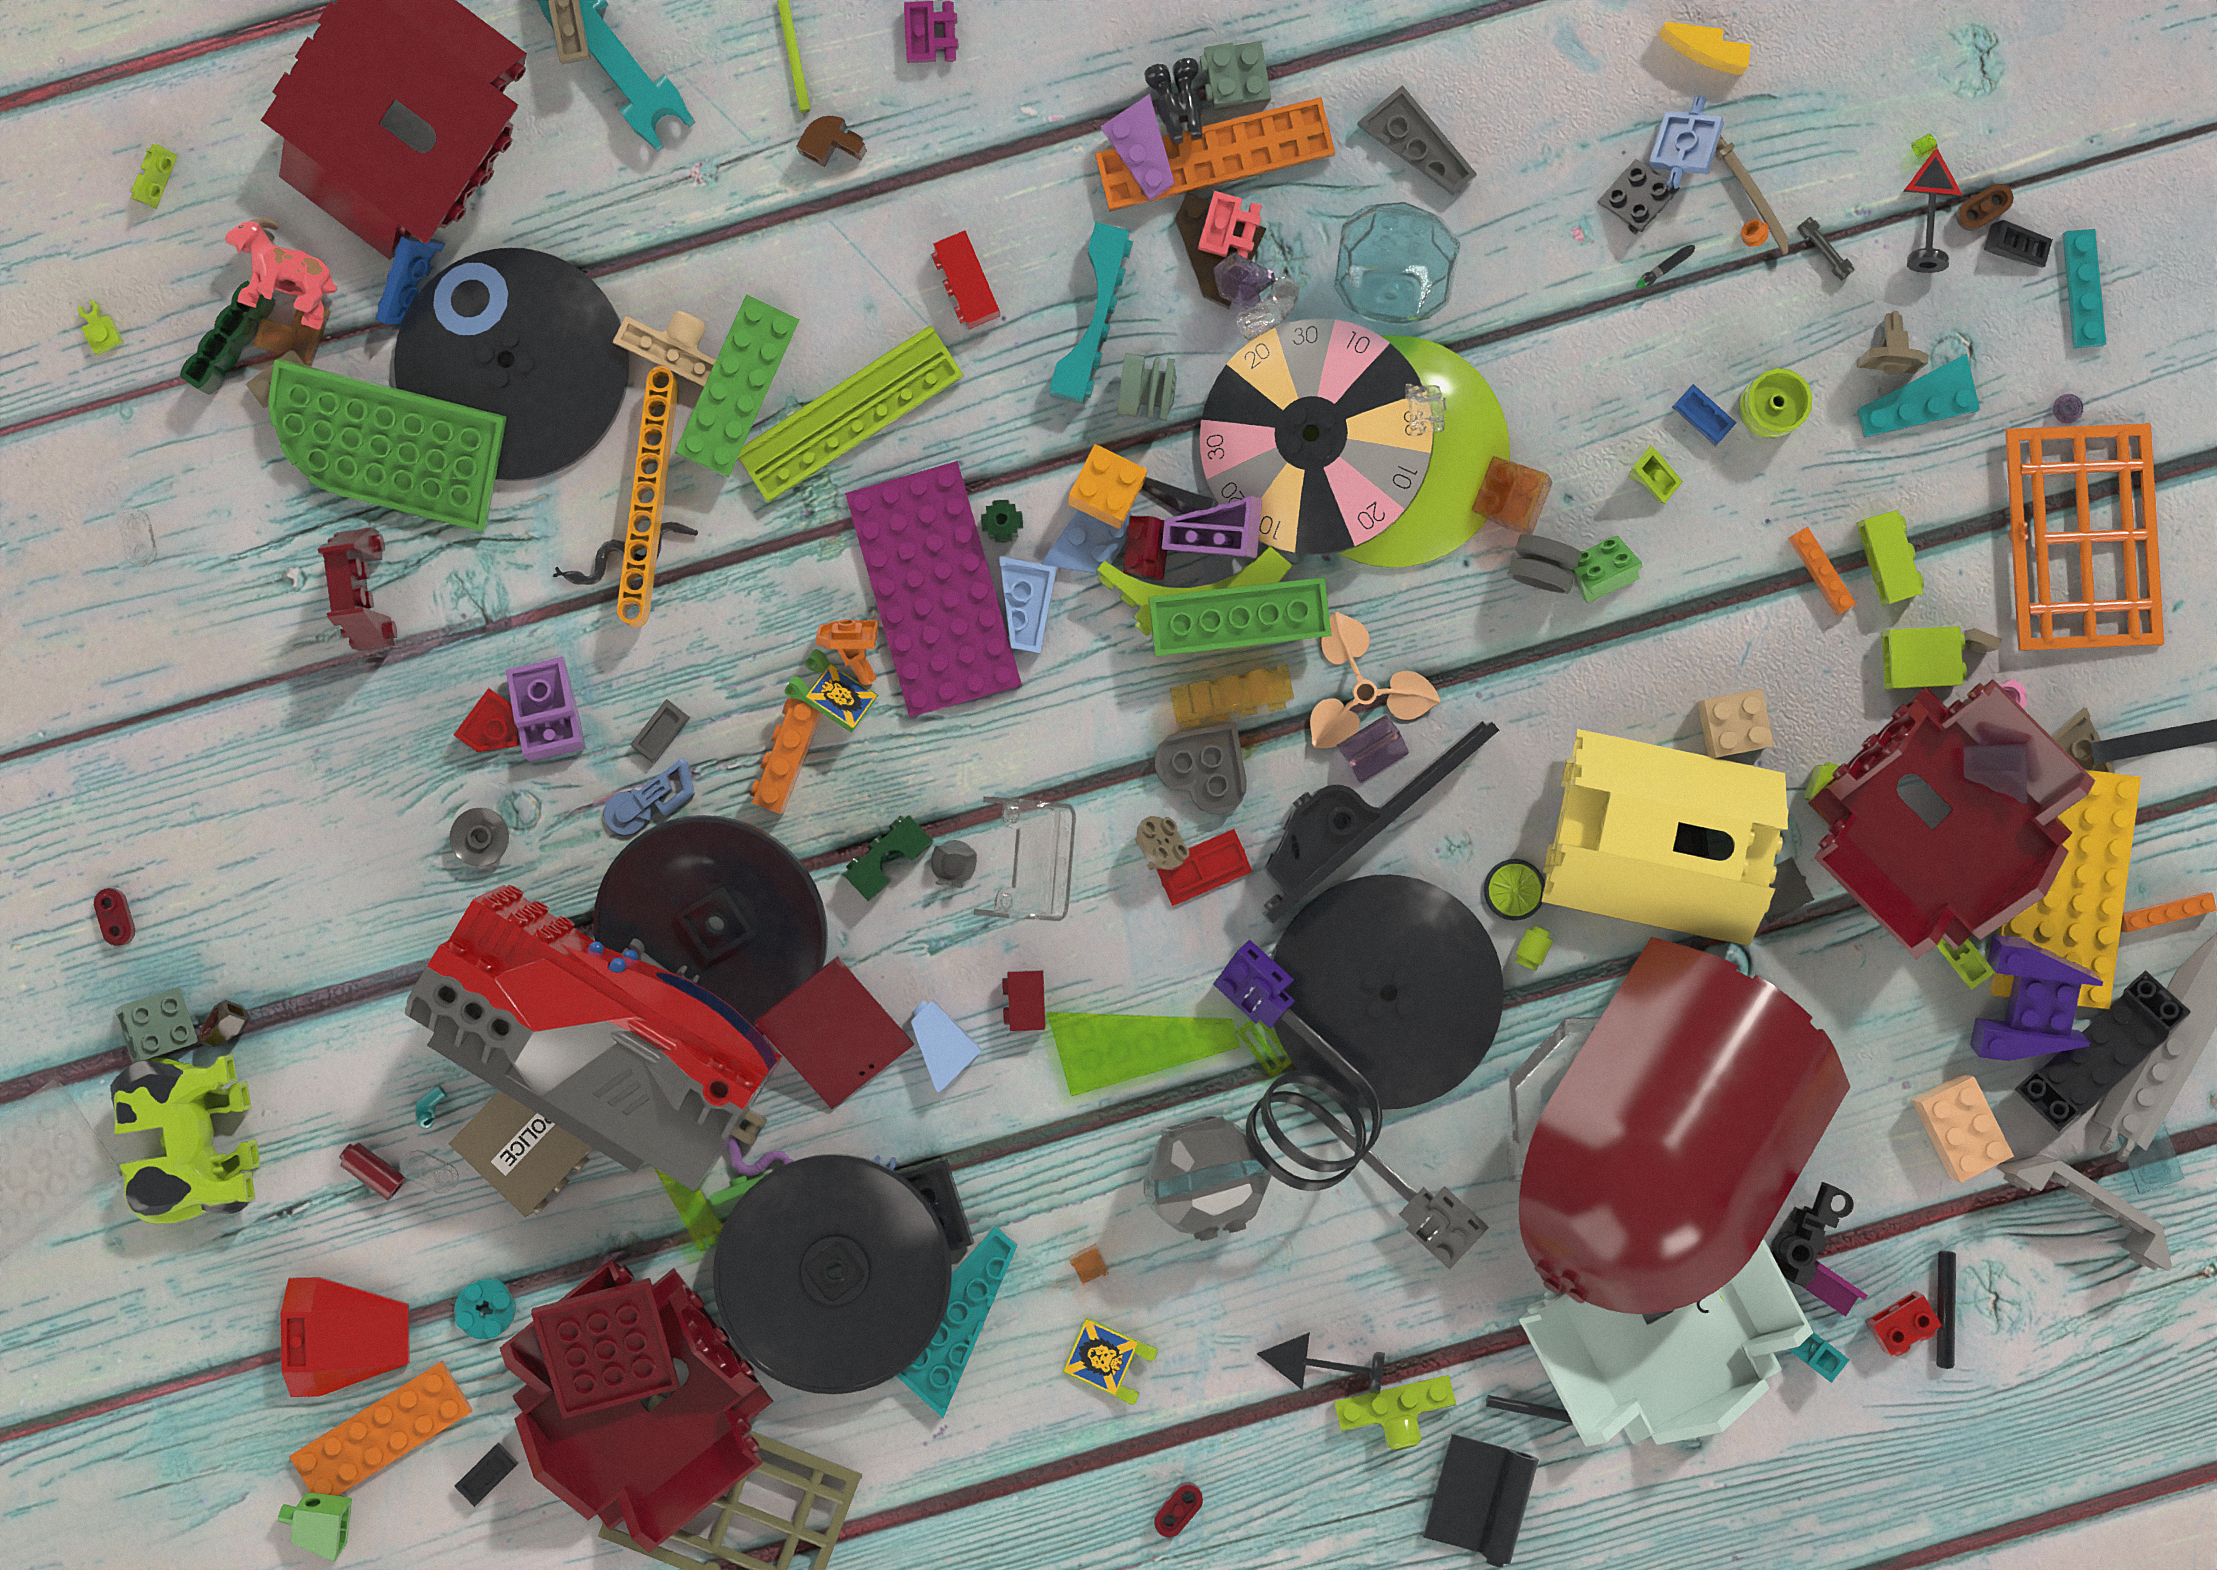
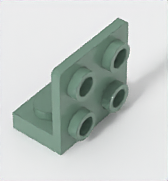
M174 988L136 1000L115 1009L133 1064L198 1042L180 988Z

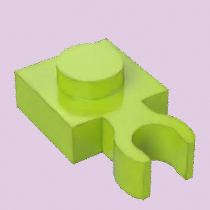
M90 300L93 306L90 314H86L85 309L81 306H78L77 309L79 314L88 322L81 329L93 353L99 356L124 343L111 316L105 315L101 317V307L95 301Z

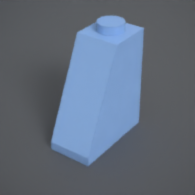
M934 999L929 1004L923 1000L912 1011L915 1017L910 1022L933 1085L940 1093L983 1049Z

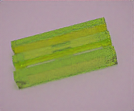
M1249 1020L1245 1025L1237 1029L1236 1032L1270 1077L1273 1078L1290 1065L1292 1061L1271 1029L1261 1020L1258 1022L1285 1056L1286 1060L1283 1062L1279 1060L1254 1027L1255 1023ZM1247 1030L1251 1031L1277 1065L1276 1068L1272 1070L1245 1034Z

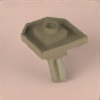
M1898 311L1887 313L1884 318L1885 336L1881 342V347L1870 348L1859 357L1857 368L1883 370L1884 373L1890 375L1902 373L1915 374L1928 364L1929 355L1920 350L1909 349L1908 331H1903L1902 315Z

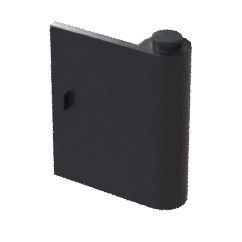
M1451 1433L1423 1537L1480 1552L1487 1558L1486 1562L1495 1567L1503 1568L1504 1564H1510L1539 1459L1520 1451Z

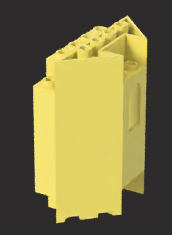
M1577 729L1572 757L1566 759L1561 787L1565 788L1554 843L1549 844L1543 869V873H1546L1547 877L1541 902L1750 946L1764 914L1768 912L1771 898L1776 890L1775 888H1770L1769 884H1773L1776 877L1777 868L1773 865L1775 855H1779L1782 848L1783 839L1779 837L1780 831L1788 830L1789 810L1786 799L1785 773ZM1681 822L1727 833L1734 843L1733 853L1726 860L1716 861L1673 852L1678 823Z

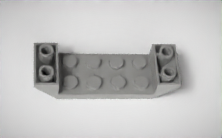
M2039 1154L1998 1165L1997 1169L2005 1174L2003 1177L2005 1181L2026 1191H2029L2030 1188L2042 1191L2048 1180L2053 1183L2058 1182L2067 1187L2065 1189L2067 1192L2079 1199L2083 1198L2090 1202L2092 1208L2104 1215L2108 1214L2116 1218V1223L2131 1231L2122 1245V1248L2130 1252L2128 1258L2154 1271L2158 1267L2170 1271L2172 1263L2162 1224L2062 1161Z

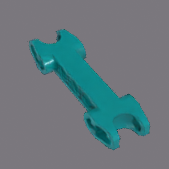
M537 0L544 17L553 28L548 0ZM580 0L589 51L629 100V102L618 109L636 134L659 152L664 146L659 140L655 129L656 123L661 117L675 115L689 128L696 123L687 110L679 91L668 77L663 74L652 82L598 14L609 5L607 1Z

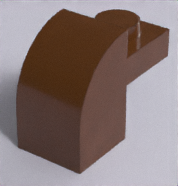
M823 116L811 122L796 146L799 154L823 167L827 165L835 148L861 161L867 149L865 143L862 142L863 138L850 130L845 133L847 128L845 120L838 116Z

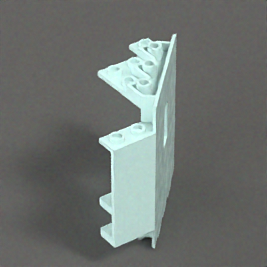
M1764 1238L1750 1261L1732 1280L1700 1301L1701 1309L1709 1310V1313L1700 1312L1697 1308V1302L1675 1309L1647 1324L1642 1314L1610 1311L1588 1302L1578 1303L1568 1294L1560 1291L1559 1293H1554L1549 1290L1544 1294V1300L1537 1301L1528 1306V1312L1519 1319L1586 1447L1607 1443L1623 1428L1632 1444L1638 1443L1652 1436L1656 1445L1721 1433L1770 1389L1765 1379L1782 1370L1773 1352L1798 1347L1813 1334Z

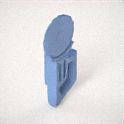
M683 757L639 791L632 789L631 792H619L612 796L604 809V820L607 826L615 833L632 835L641 830L646 820H651V806L654 803L662 814L667 817L693 797L695 792L686 759ZM678 770L682 790L669 801L663 803L661 798L672 790L669 776Z

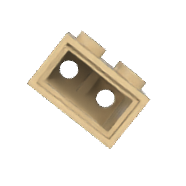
M1762 688L1697 702L1708 757L1717 758L1774 746Z

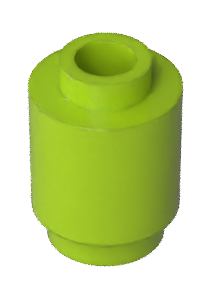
M1534 925L1532 930L1526 928L1515 952L1517 954L1515 962L1537 971L1538 966L1543 965L1554 941L1549 938L1551 932Z

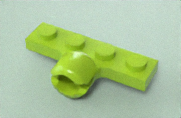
M1446 1375L1381 1390L1380 1394L1368 1393L1334 1401L1341 1432L1380 1424L1384 1430L1388 1448L1391 1450H1402L1414 1447L1421 1441L1422 1437L1417 1421L1418 1415L1456 1406V1400L1450 1377Z

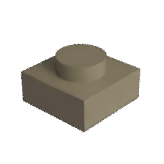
M1975 628L1965 630L1964 632L1965 643L1969 644L1968 649L1980 654L1998 650L2002 640Z

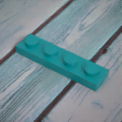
M2095 229L2066 231L2062 234L2073 349L2104 346L2107 343Z

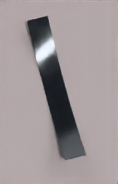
M2217 719L2092 742L2090 746L2094 765L2216 742Z

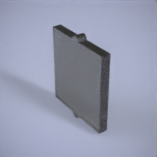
M1792 857L1774 865L1777 868L1776 877L1773 884H1769V887L1776 890L1771 898L1768 912L1764 914L1769 924L1815 900L1805 882L1806 876L1801 875Z

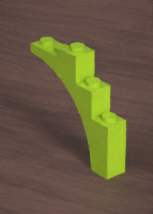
M1269 546L1249 565L1234 575L1213 584L1192 588H1168L1145 583L1122 573L1105 560L1095 571L1099 574L1097 579L1105 587L1111 590L1114 586L1122 593L1119 598L1132 609L1135 605L1140 608L1132 617L1137 621L1134 626L1148 637L1150 633L1152 634L1148 597L1278 583L1291 568L1292 564Z

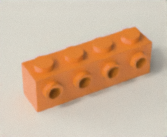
M789 697L782 710V714L786 715L782 726H776L771 741L775 742L772 752H767L763 758L761 769H764L762 778L761 780L756 779L750 796L754 797L753 804L779 814H784L822 716L821 712L803 700Z

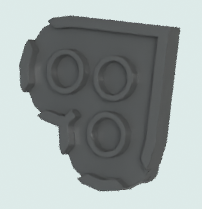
M1236 722L1178 732L1168 736L1159 744L1155 753L1154 767L1159 779L1165 786L1175 790H1188L1192 801L1198 808L1210 814H1224L1234 810L1242 802L1246 793L1247 779Z

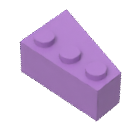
M1249 496L1239 501L1228 504L1224 503L1206 510H1198L1165 519L1162 549L1173 552L1257 558L1262 499Z

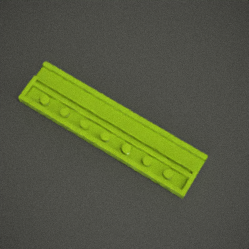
M929 325L743 445L738 458L766 501L770 503L963 378L964 374L936 334L934 328Z

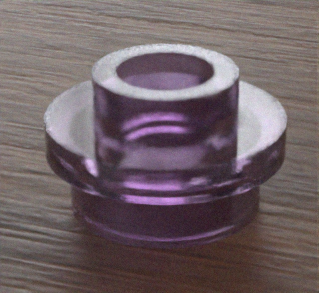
M2064 394L2058 397L2053 404L2054 416L2062 423H2073L2082 416L2083 403L2074 394ZM2064 404L2071 407L2070 414L2064 412Z

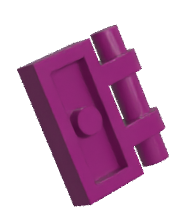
M933 1L904 2L907 63L936 62V50L944 51L946 62L956 61V50L959 49L958 39L955 38V24L958 22L957 13L954 12V2H942V12H934ZM935 24L943 25L944 38H935Z

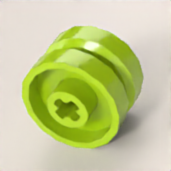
M1781 368L1766 371L1747 385L1740 397L1739 413L1742 423L1751 433L1761 438L1775 439L1785 436L1806 421L1812 410L1813 396L1809 384L1800 374L1790 369Z

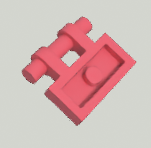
M1214 191L1198 250L1226 257L1229 246L1237 249L1235 260L1246 263L1248 253H1251L1254 247L1252 239L1255 229L1260 226L1262 219L1259 216L1262 206L1257 203H1251L1249 211L1245 212L1240 210L1242 198ZM1236 221L1245 224L1241 238L1233 236Z

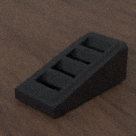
M2001 220L1991 224L1984 250L1998 256L2043 268L2046 266L2053 239L2006 220ZM2012 237H2015L2013 247H2011ZM2024 240H2027L2025 249L2022 251ZM2035 243H2038L2036 255L2034 256L2032 255Z

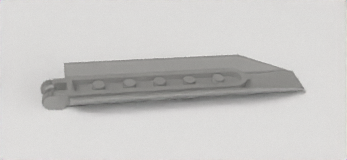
M2217 932L2178 968L2167 987V990L2191 1011V1014L2159 1048L2106 1095L2092 1120L2109 1129L2099 1147L2101 1151L2108 1152L2113 1147L2117 1135L2125 1138L2116 1156V1159L2122 1163L2128 1158L2135 1143L2147 1151L2217 1027Z

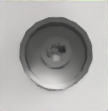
M1529 534L1519 535L1515 550L1523 558L1511 561L1507 575L1518 582L1538 589L1561 594L1570 593L1574 578L1565 570L1576 569L1582 553L1572 546L1549 538Z

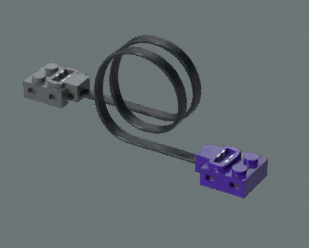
M1249 940L1237 950L1213 985L1255 1024L1261 1020L1271 1029L1282 1018L1361 1092L1369 1105L1372 1115V1131L1366 1145V1127L1363 1117L1347 1094L1330 1081L1318 1075L1306 1072L1287 1073L1272 1083L1263 1098L1256 1103L1248 1115L1246 1137L1254 1156L1277 1180L1292 1188L1303 1191H1319L1338 1184L1351 1173L1362 1159L1409 1202L1398 1214L1409 1224L1406 1230L1450 1270L1489 1227L1445 1186L1435 1197L1425 1187L1416 1193L1370 1150L1380 1135L1383 1121L1381 1103L1375 1090L1361 1073L1290 1009L1295 1000L1285 990L1294 979ZM1289 1083L1305 1084L1322 1091L1346 1112L1353 1124L1356 1136L1327 1109L1313 1099L1296 1092L1273 1091ZM1285 1102L1307 1110L1354 1151V1156L1340 1161H1325L1304 1153L1278 1127L1272 1114L1271 1103ZM1261 1108L1262 1121L1270 1138L1291 1160L1307 1169L1318 1172L1344 1171L1331 1178L1310 1180L1298 1177L1285 1170L1268 1154L1256 1131L1258 1110Z

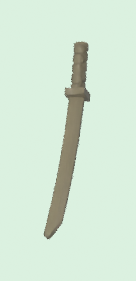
M1720 135L1716 148L1718 151L1716 157L1719 161L1723 158L1753 202L1764 222L1768 224L1769 230L1782 254L1786 255L1788 253V237L1759 188L1733 152L1735 145L1732 142L1727 144Z

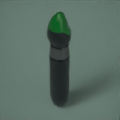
M1687 245L1657 265L1651 272L1643 274L1638 280L1636 288L1639 289L1652 285L1656 279L1662 277L1690 257L1695 251V246Z

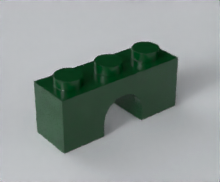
M900 815L889 825L891 832L887 836L882 838L879 835L867 846L870 850L869 853L862 859L859 856L855 857L846 866L848 872L844 877L867 901L875 898L892 882L882 869V861L887 853L898 850L903 852L911 861H914L934 842L910 815L905 819Z

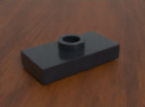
M498 1442L454 1487L475 1507L519 1463Z

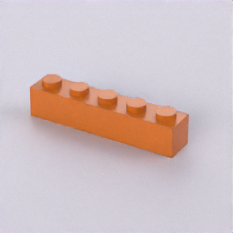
M1805 527L1788 538L1834 613L1839 615L1856 605V602L1809 527Z
M2205 892L2123 912L2121 932H2131L2217 911L2213 893Z

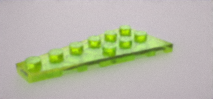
M1047 1011L1071 1097L1240 1048L1232 1018Z

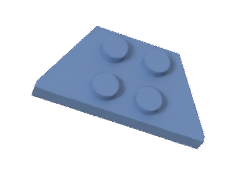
M1078 510L1041 564L1072 571L1098 574L1095 570L1104 560L1112 565L1125 547L1129 517L1132 516L1131 512L1129 511L1119 530Z

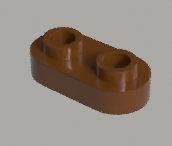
M1994 184L1969 199L1957 210L1956 219L1958 224L1965 230L1973 231L2000 216L2013 204L2014 196L2011 189L2003 184ZM1991 198H1998L1999 205H1994ZM1967 212L1974 214V221L1967 218Z

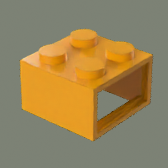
M1094 444L1069 493L1068 505L1120 530L1146 480L1148 469Z

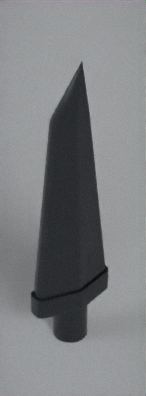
M1146 477L1141 487L1181 514L1209 509L1214 502V499L1210 497H1205Z

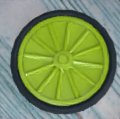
M1508 859L1495 865L1488 873L1484 883V897L1489 908L1497 916L1511 921L1523 920L1535 914L1541 907L1545 882L1539 870L1531 863L1520 859Z

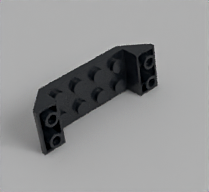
M2145 970L2124 989L2122 996L2110 1006V1010L2107 1009L2081 1032L2089 1040V1047L2059 1052L2040 1071L2037 1069L2033 1071L2014 1090L2053 1128L2061 1132L2085 1115L2159 1048L2191 1014V1011Z

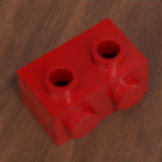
M1917 1291L1908 1294L1865 1320L1881 1349L1890 1356H1899L1910 1350L1911 1344L1918 1340L1924 1341L1933 1337L1936 1334L1935 1330L1942 1326L1925 1296Z

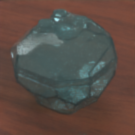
M1399 202L1365 206L1351 215L1342 226L1334 288L1344 305L1355 313L1360 314L1364 319L1401 326L1427 320L1444 308L1451 300L1461 244L1441 217L1409 203Z

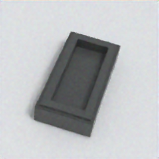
M666 699L630 745L652 763H655L691 717Z

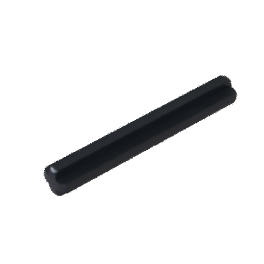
M1939 1251L1937 1318L1942 1326L1937 1329L1936 1364L1943 1369H1951L1955 1366L1956 1253L1953 1251Z

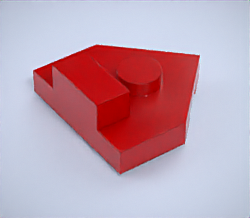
M489 687L453 734L476 752L520 746L511 703Z

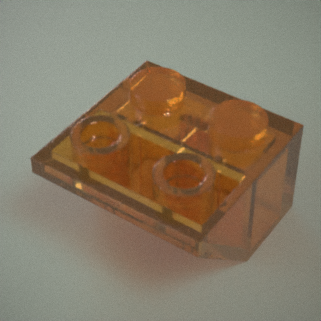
M1493 456L1472 511L1504 528L1532 535L1553 482L1547 473Z

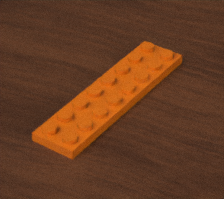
M1322 97L1202 126V139L1191 141L1188 130L1182 131L1183 143L1177 145L1171 142L1169 135L1162 136L1174 186L1151 201L1148 200L1114 148L1097 152L1095 157L1108 209L1111 212L1333 157L1336 153Z

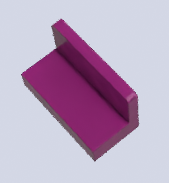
M1816 1260L1814 1263L1816 1265L1815 1276L1811 1282L1807 1283L1806 1288L1803 1287L1845 1317L1859 1297L1865 1300L1868 1296Z

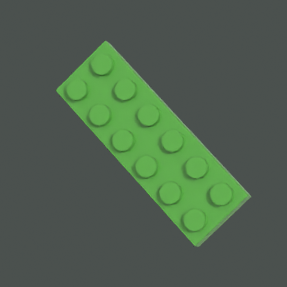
M746 294L678 443L675 454L729 478L800 319Z
M1325 577L1148 597L1155 656L1331 636Z

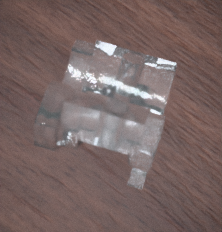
M1406 384L1405 399L1408 400L1410 408V421L1408 425L1410 436L1417 437V434L1444 431V411L1447 408L1445 406L1446 398H1442L1440 385L1413 387L1412 384ZM1423 390H1426L1428 395H1424ZM1427 423L1431 425V429L1426 427Z

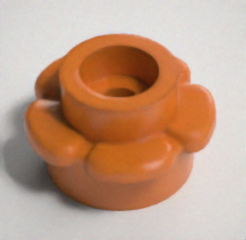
M1759 219L1747 222L1741 229L1743 243L1748 247L1763 244L1768 237V224L1761 222Z

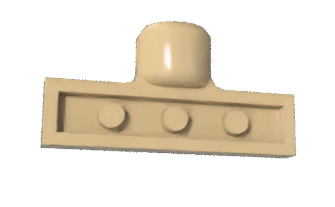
M676 311L667 329L663 332L656 331L625 316L613 340L614 344L658 366L666 367L671 372L703 388L716 362L715 359L698 350V345L706 330L705 324L699 318L684 311Z

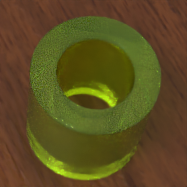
M1928 133L1912 142L1911 147L1914 154L1918 158H1922L1937 149V142Z

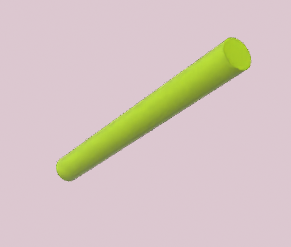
M777 0L799 112H809L811 108L789 0Z

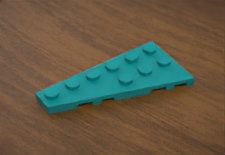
M997 1225L992 1228L952 1273L949 1302L943 1320L927 1348L912 1364L896 1375L898 1379L942 1418L945 1416L1018 1245Z

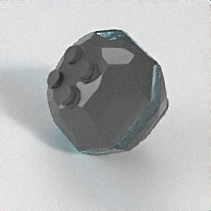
M1210 1115L1161 1129L1162 1136L1157 1141L1144 1179V1195L1151 1210L1179 1232L1194 1234V1238H1200L1201 1241L1218 1237L1217 1231L1219 1229H1223V1231L1229 1230V1233L1246 1229L1245 1223L1256 1216L1272 1175L1254 1156L1248 1144L1246 1134L1237 1124L1224 1119L1223 1115Z

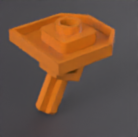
M844 619L832 621L818 627L816 635L817 645L828 649H837L845 665H851L861 685H869L876 680V675L865 655L866 649H875L879 620Z

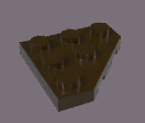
M1187 192L1175 217V222L1183 239L1192 269L1195 272L1203 298L1230 309L1267 228L1259 226L1255 229L1252 239L1254 247L1252 252L1248 253L1246 263L1235 260L1237 249L1229 246L1226 257L1198 250L1211 202ZM1236 221L1233 236L1241 238L1245 224Z

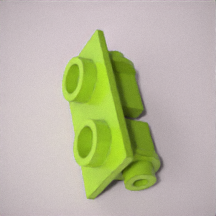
M152 144L150 149L147 148L140 167L145 170L144 175L138 173L134 185L130 189L132 193L130 198L157 209L178 155L159 144Z

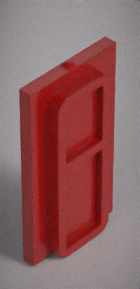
M1235 829L1188 848V858L1183 861L1182 865L1173 870L1156 868L1162 882L1161 885L1164 887L1172 906L1253 872L1245 854V849L1242 847Z

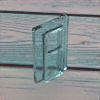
M2163 1120L2147 1151L2135 1143L2133 1150L2126 1159L2137 1192L2140 1195L2185 1179ZM2117 1135L2120 1145L2122 1146V1144L2125 1141V1138L2120 1135Z

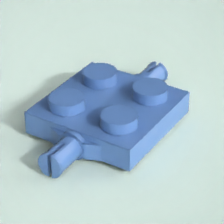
M1699 95L1694 96L1690 111L1665 112L1649 162L1651 168L1671 171L1666 183L1670 188H1673V185L1674 188L1679 187L1682 173H1709L1724 121L1723 117L1709 116L1702 112L1706 102L1704 96L1700 95V98Z

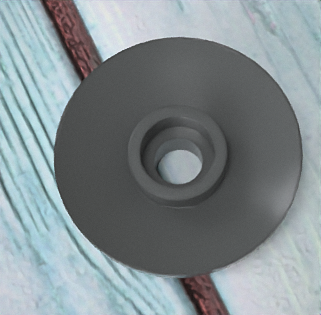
M472 808L460 814L454 821L450 831V844L455 855L464 863L472 866H487L499 860L505 853L509 844V830L504 819L495 811L487 808ZM482 831L487 835V839L483 843L477 839L478 834Z

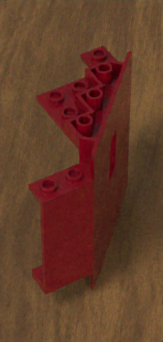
M338 0L336 4L330 1L317 21L321 25L315 31L313 40L307 37L295 55L298 61L293 65L290 75L284 72L272 91L276 97L260 120L284 138L279 177L389 260L395 257L396 247L400 242L401 236L411 237L412 234L424 244H427L438 228L445 229L453 221H460L466 213V200L471 197L475 188H480L490 181L494 174L493 164L498 153L506 152L513 141L511 134L514 124L510 122V119L518 109V104L503 92L511 82H517L523 77L526 71L524 65L527 53L456 0ZM395 100L399 101L434 129L436 142L430 151L422 153L414 150L380 124Z
M1994 679L1984 686L1981 683L1977 684L1967 694L1968 698L1961 702L1958 699L1948 708L1925 686L1907 705L1902 704L1891 714L1893 719L1877 735L1875 733L1870 735L1861 744L1863 748L1847 764H1841L1832 773L1833 778L1808 802L1830 825L1827 829L1830 833L1819 841L1820 849L1814 858L1916 960L1936 947L1941 938L1954 950L1959 948L1970 936H1976L1981 940L2044 898L2069 852L2062 844L2072 834L2057 816L2086 797L2095 783V780ZM1914 774L1920 777L1952 809L1933 829L1898 795L1897 785L1903 776Z
M611 1259L559 1301L635 1282L636 1280L627 1266L622 1265L620 1267ZM675 1268L655 1282L652 1287L672 1358L680 1359L687 1365L689 1376L680 1389H677L650 1412L638 1399L562 1420L534 1322L532 1321L499 1348L505 1367L527 1384L512 1397L522 1411L514 1420L534 1479L588 1521L598 1515L610 1531L625 1520L631 1539L649 1553L763 1463L758 1452L761 1447L750 1434L752 1426L749 1421L774 1402L755 1377V1371L746 1359L741 1358L729 1342L730 1337L725 1329L720 1325L717 1326L704 1308L705 1304L696 1292L691 1291Z

